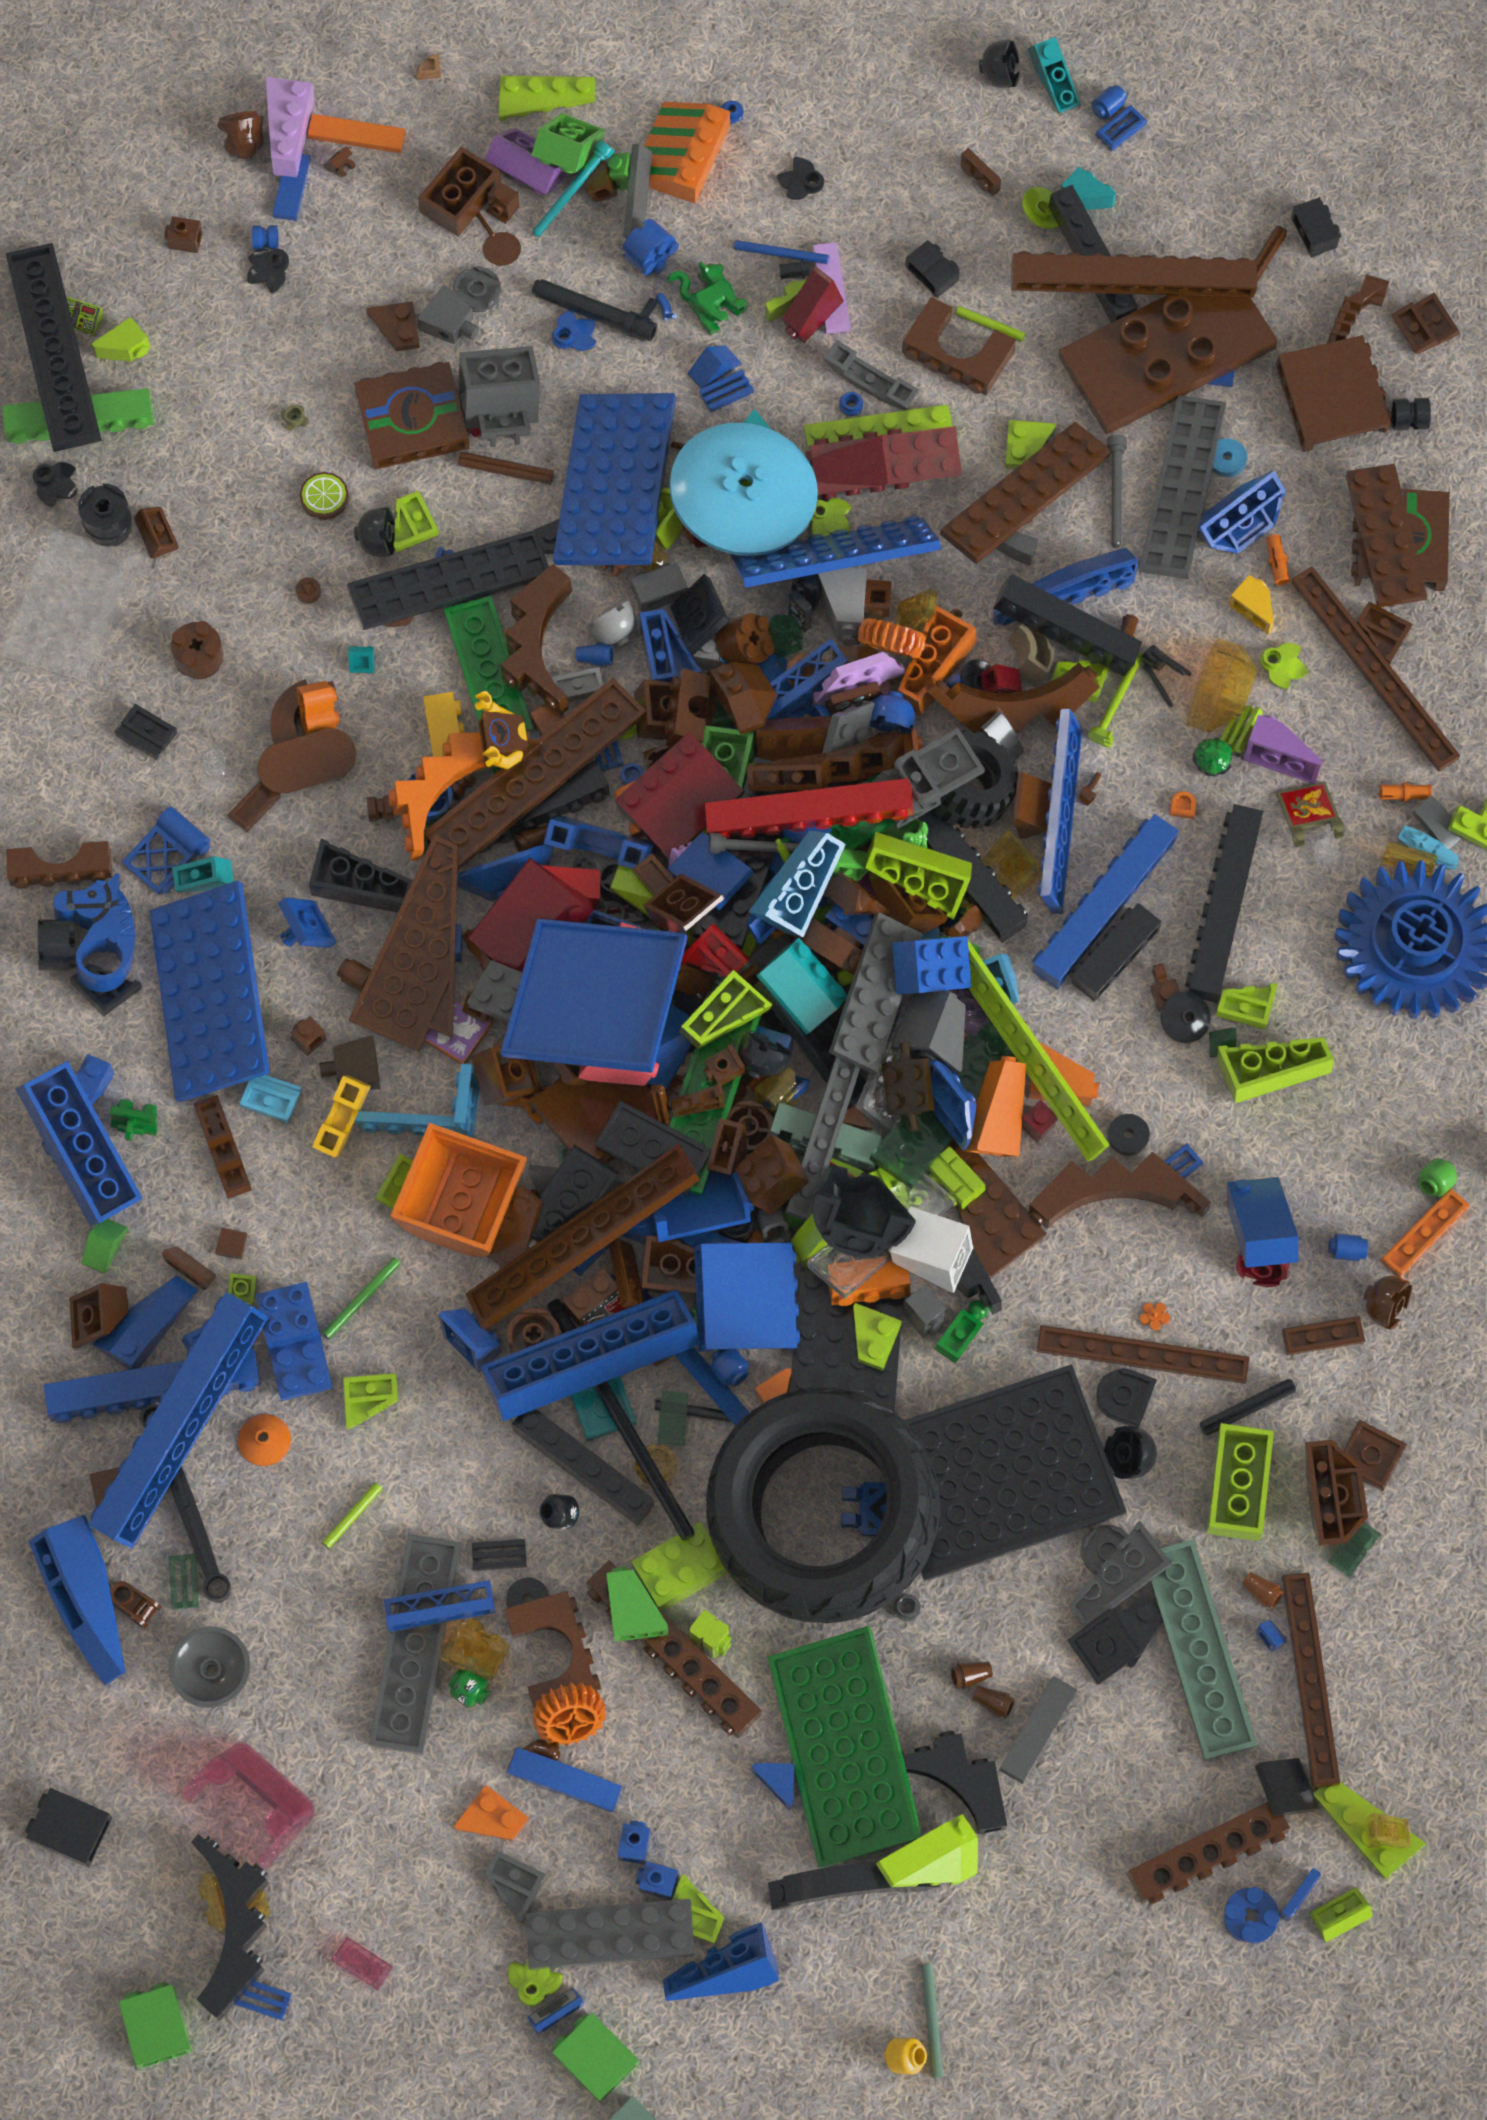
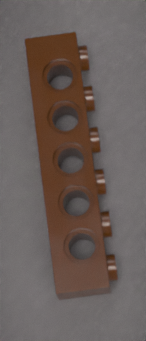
M1266 1802L1130 1869L1127 1876L1141 1903L1149 1901L1150 1905L1164 1899L1163 1893L1173 1889L1177 1893L1189 1886L1188 1881L1196 1877L1201 1881L1214 1874L1212 1869L1222 1865L1223 1869L1232 1866L1238 1862L1236 1857L1246 1853L1247 1857L1262 1850L1260 1845L1268 1841L1274 1845L1286 1838L1285 1833L1288 1832L1290 1827L1284 1816H1273L1270 1805ZM1251 1825H1262L1265 1834L1263 1836L1254 1835L1251 1831ZM1231 1835L1238 1837L1241 1846L1238 1848L1230 1847L1227 1843V1837ZM1207 1847L1214 1849L1217 1855L1216 1859H1206L1203 1856L1202 1850ZM1182 1859L1190 1861L1192 1871H1181L1178 1861ZM1158 1871L1164 1872L1168 1877V1882L1166 1884L1157 1883L1154 1879V1873Z

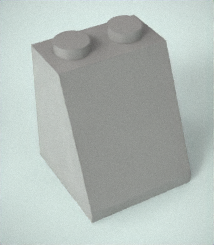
M849 567L818 573L821 603L837 642H842L845 645L860 643L858 641V630L864 619L867 568Z

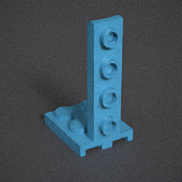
M461 1063V1070L456 1073L455 1085L458 1088L457 1097L454 1096L452 1101V1111L455 1112L454 1117L359 1111L354 1121L359 1129L367 1133H376L377 1130H383L395 1135L402 1134V1132H412L414 1135L424 1136L428 1124L432 1123L474 1138L480 1092L475 1070L472 1064Z

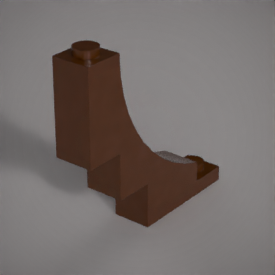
M1079 662L1057 679L1042 686L1019 692L1000 693L982 691L959 682L950 689L941 679L936 681L932 676L924 682L927 692L971 730L972 733H976V731L983 733L981 727L998 711L1004 715L1013 730L1018 734L1039 713L1056 728V720L1060 718L1061 709H1071L1074 713L1100 688L1096 680L1098 677L1096 672L1089 666L1084 668Z
M903 732L878 733L866 741L831 752L778 759L774 763H750L747 765L749 791L824 789L831 781H856L864 773H881L885 770H891L895 767L894 762L899 757L905 755Z
M1152 1151L1132 1173L1113 1156L1092 1177L1071 1161L1030 1203L1029 1216L1040 1226L1043 1224L1048 1229L1067 1213L1089 1203L1106 1199H1139L1160 1204L1172 1210L1184 1201L1185 1207L1191 1213H1197L1201 1217L1209 1211L1211 1202Z

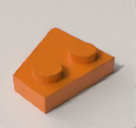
M485 1785L453 1827L461 1832L466 1831L513 1841L528 1822L529 1817Z

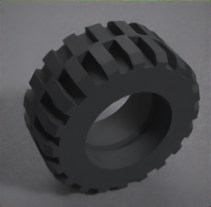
M962 730L961 733L985 769L984 773L977 776L984 785L985 790L973 789L963 784L942 796L941 805L935 807L934 810L936 811V816L940 819L942 817L947 819V823L951 825L959 824L960 828L968 829L972 826L973 829H978L994 824L996 820L1003 816L1016 795L1019 771L1018 767L1014 766L1015 760L1013 756L1008 755L1007 748L1003 744L1000 746L996 743L997 740L991 736L988 738L979 731L972 733L971 730Z

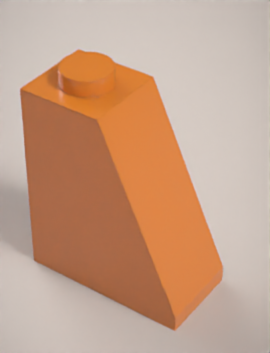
M1040 1043L1081 1104L1091 1106L1092 1098H1097L1099 1083H1094L1095 1074ZM1031 1080L1029 1098L1045 1100Z

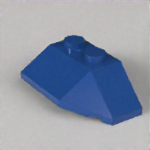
M1270 471L1242 484L1204 513L1198 529L1210 548L1239 554L1276 525L1282 498H1284L1286 490L1275 471Z
M547 844L540 845L468 869L467 871L459 872L457 885L459 888L486 900H497L529 858L540 865L549 866L554 857V848Z
M929 1060L935 1109L932 1111L964 1151L968 1148L972 1137L977 1107L975 1098L969 1091L963 1088L955 1072H951L945 1064L939 1061Z

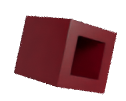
M995 664L981 673L983 691L1000 693L1022 691L1020 669Z
M1040 1100L1023 1116L1021 1128L1036 1142H1039L1056 1125L1058 1118Z

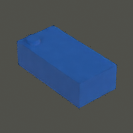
M1279 1177L1252 1180L1240 1179L1227 1182V1208L1246 1268L1298 1262V1233Z

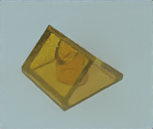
M1009 830L1003 833L981 860L985 866L989 865L994 870L997 881L1009 888L1013 900L1040 879V863Z

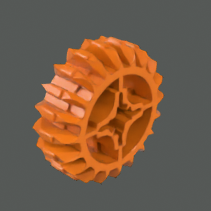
M871 618L863 619L862 624L859 626L858 641L866 646L911 658L920 657L921 652L924 650L925 636L919 631Z
M572 1682L568 1686L561 1684L558 1689L550 1688L549 1694H542V1699L536 1701V1707L533 1709V1724L540 1738L545 1739L547 1744L554 1742L559 1746L564 1743L568 1747L570 1743L575 1742L578 1745L580 1740L588 1741L589 1735H596V1730L603 1727L602 1722L606 1720V1707L598 1690H594L591 1685L584 1686L582 1682L576 1686Z

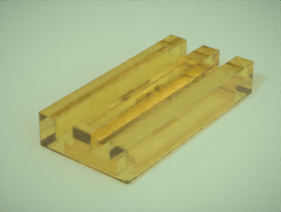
M1388 841L1382 863L1396 867L1398 861H1403L1406 871L1414 873L1419 860H1424L1426 876L1431 877L1437 855Z

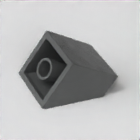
M943 991L942 993H912L892 1048L900 1054L899 1043L910 1042L911 1057L917 1059L929 1058V1060L945 1064L951 1072H961L966 1005L957 999L955 993L950 991Z

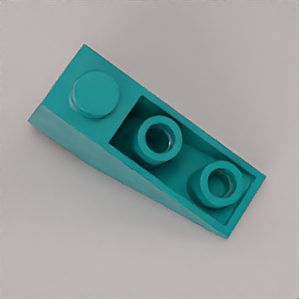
M1056 37L1027 48L1034 69L1058 113L1081 105Z

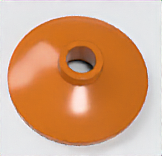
M261 1414L250 1418L241 1427L238 1435V1447L241 1454L247 1461L258 1466H269L279 1462L287 1454L291 1443V1435L287 1425L280 1418L270 1414ZM267 1434L268 1439L261 1442L259 1441V1436Z

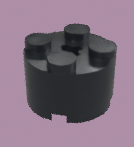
M38 919L39 971L70 970V968H75V945H70L75 944L74 921H69V919Z

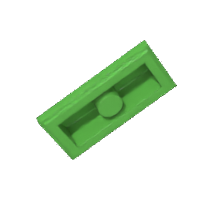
M843 849L830 879L834 878L838 871H841L850 879L852 878L859 882L869 871L865 868L866 852Z

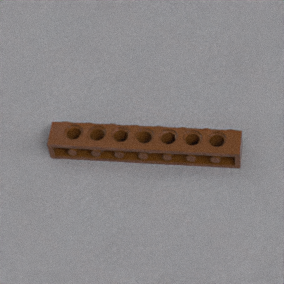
M608 1560L586 1584L589 1589L587 1591L589 1597L597 1604L601 1601L608 1608L606 1613L612 1619L606 1573L612 1572V1569L617 1567ZM658 1608L668 1625V1635L639 1639L645 1645L644 1651L653 1660L658 1658L664 1664L663 1670L672 1679L678 1677L684 1683L681 1686L682 1689L691 1698L696 1695L703 1702L700 1705L701 1708L710 1717L715 1714L722 1721L719 1725L728 1735L731 1736L734 1733L739 1738L762 1715V1710ZM669 1645H675L679 1648V1653L675 1656H668L664 1650ZM687 1664H695L698 1667V1672L694 1675H687L683 1669ZM706 1683H714L718 1689L713 1694H706L702 1687ZM725 1702L735 1703L737 1706L736 1710L732 1713L724 1712L721 1707Z

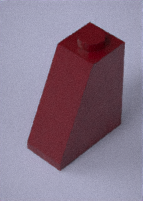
M817 266L812 270L782 318L786 326L785 332L792 339L799 338L803 343L844 302L834 280Z

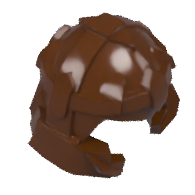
M245 111L219 118L218 128L227 133V138L224 140L225 150L240 159L252 158L256 151L263 146L262 127L264 117L258 115L256 111Z

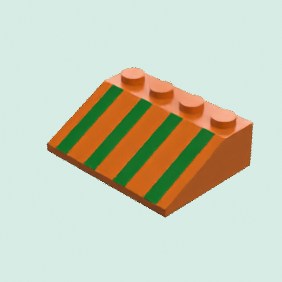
M663 102L644 144V147L652 151L649 188L696 204L729 130L730 111L704 103Z

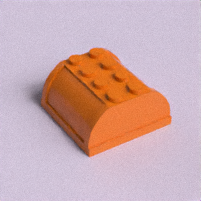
M429 1123L390 1218L401 1228L420 1239L468 1256L486 1257L492 1250L503 1218L526 1166L527 1157Z

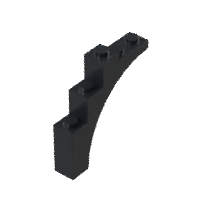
M198 1834L191 1843L208 1861L217 1877L224 1899L226 1928L225 1941L219 1963L210 1982L196 2000L221 2021L265 1971L260 1965L263 1960L254 1951L250 1950L248 1953L245 1951L267 1928L263 1922L265 1916L254 1906L251 1909H248V1907L269 1885L265 1878L268 1873L257 1863L251 1866L247 1861L238 1869L237 1867L240 1863L229 1853L224 1857L218 1852L217 1849L220 1846L210 1836L204 1839Z

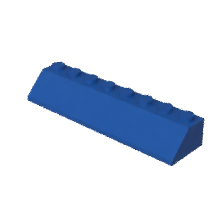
M674 1290L481 1365V1370L494 1404L504 1422L700 1345V1340L692 1315L678 1291Z

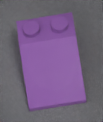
M1258 714L1248 741L1244 761L1315 784L1322 760L1282 722H1279L1272 716Z

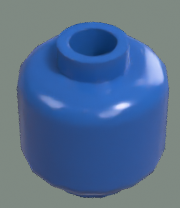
M737 1349L717 1350L712 1355L713 1361L710 1365V1370L724 1386L732 1385L736 1387L746 1380L749 1375V1363Z

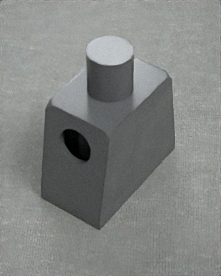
M445 285L441 287L417 318L420 331L455 344L461 335L473 340L479 332V327L471 323L473 321L472 308Z

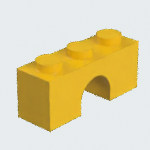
M348 1075L342 1077L333 1097L332 1109L326 1121L322 1123L312 1148L335 1158L341 1156L355 1124L354 1120L363 1106L371 1085Z

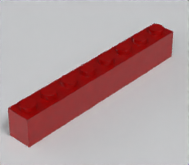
M908 778L705 803L708 835L710 836V833H721V836H726V839L736 836L748 839L755 837V834L761 833L772 836L780 834V831L783 830L803 832L806 828L810 827L828 829L831 828V825L835 824L853 826L860 821L879 823L885 818L904 820L908 816L914 815L912 786Z

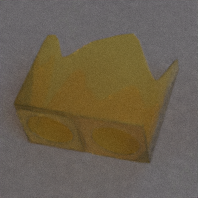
M786 1068L777 1075L767 1077L755 1087V1102L760 1104L765 1100L769 1102L771 1108L764 1107L772 1115L773 1121L779 1102L794 1107L802 1099L800 1097L797 1100H792L798 1090L797 1088L791 1092L796 1083L794 1071L791 1068Z

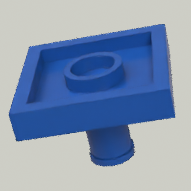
M283 898L278 903L290 926L280 935L281 939L285 938L283 940L285 945L292 947L298 941L300 946L330 948L337 943L315 900Z

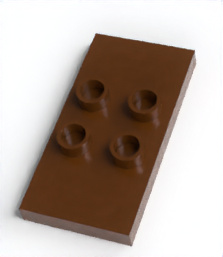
M1165 295L1059 349V359L1107 435L1177 399L1178 395L1184 396L1276 349L1277 338L1251 298Z

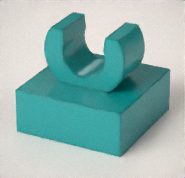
M349 646V673H374V647Z

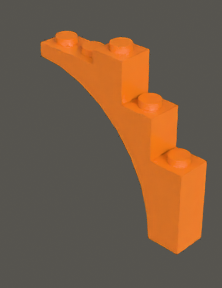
M480 732L449 733L446 743L442 745L443 756L422 757L420 765L415 769L416 780L395 781L392 790H389V806H393L394 815H401L402 828H406L407 836L404 837L405 852H409L410 861H420L422 857L426 818L430 808L439 796L454 782L470 773L490 768L485 766Z

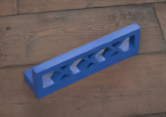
M832 639L825 642L770 682L772 687L776 688L777 698L766 719H783L811 700L814 692L824 690L822 683L831 675L836 667L849 663ZM830 648L838 656L831 662H821L823 653ZM807 665L816 666L813 675L810 677L801 676L802 668ZM784 681H795L794 688L791 691H780Z
M490 1580L384 1599L389 1632L496 1613ZM486 1588L487 1598L469 1599L474 1590ZM450 1594H456L463 1599L461 1603L443 1604V1601ZM442 1596L439 1601L434 1598ZM423 1599H430L436 1604L433 1608L416 1609ZM415 1601L413 1605H410V1604L408 1603V1602ZM402 1603L409 1608L406 1613L392 1615L390 1605Z

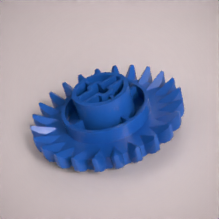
M1419 860L1413 877H1408L1403 861H1398L1394 872V880H1390L1384 868L1379 867L1376 873V888L1365 877L1361 879L1359 890L1363 899L1353 892L1348 893L1346 903L1354 913L1344 909L1339 911L1338 921L1348 928H1336L1334 933L1336 941L1347 945L1338 948L1336 952L1338 960L1350 962L1344 968L1343 974L1349 979L1358 978L1359 981L1355 990L1358 994H1365L1368 991L1373 994L1370 1003L1373 1006L1378 1007L1383 1002L1388 1003L1390 1014L1397 1015L1400 1009L1403 1008L1407 1009L1410 1019H1417L1421 1010H1426L1430 1018H1437L1442 1006L1450 1013L1458 1011L1460 1007L1458 998L1463 1002H1473L1477 994L1471 986L1476 989L1487 987V977L1479 973H1487V957H1485L1487 956V923H1482L1487 917V903L1476 908L1473 906L1480 892L1479 886L1470 889L1464 895L1459 892L1464 880V874L1459 873L1449 885L1443 883L1445 877V865L1443 864L1438 866L1431 879L1426 878L1424 860Z

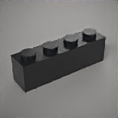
M1139 903L1133 909L1129 907L1120 917L1122 921L1116 927L1112 925L1104 935L1106 939L1100 945L1096 943L1088 952V959L1084 963L1082 961L1078 962L1071 972L1073 974L1071 983L1094 1002L1160 930L1162 921Z

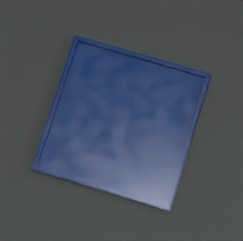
M537 919L500 1051L502 1057L653 1073L687 942L686 933Z

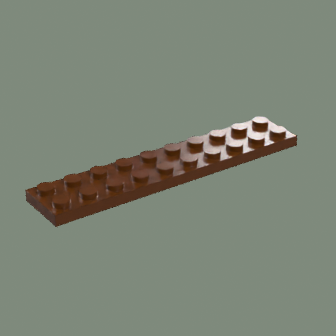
M611 678L540 737L539 744L528 746L525 757L510 769L501 768L424 831V838L431 843L433 836L436 835L458 845L459 870L643 719L646 710L614 678Z
M678 1144L468 1291L466 1296L479 1325L487 1330L492 1325L498 1323L509 1313L518 1309L529 1299L541 1293L542 1290L556 1280L562 1278L566 1273L582 1264L586 1259L605 1248L613 1240L626 1233L633 1226L649 1217L653 1212L698 1182L700 1178L681 1145Z

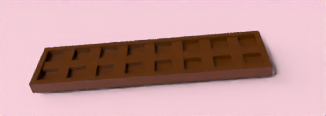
M1073 422L942 527L940 535L972 562L977 564L1110 456L1111 450L1077 422Z

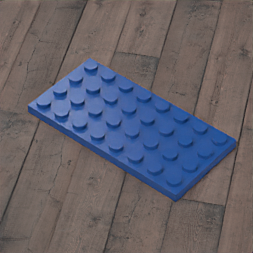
M675 393L580 394L553 555L555 565H651L676 405Z
M914 515L906 517L905 521L901 522L887 520L881 522L880 526L875 527L861 525L854 531L847 532V530L841 529L833 531V535H811L807 540L799 541V539H796L788 546L764 555L741 556L730 554L732 566L746 588L941 550L940 539L924 518Z
M234 881L149 910L175 1100L183 1102L270 1074L243 884L239 881Z

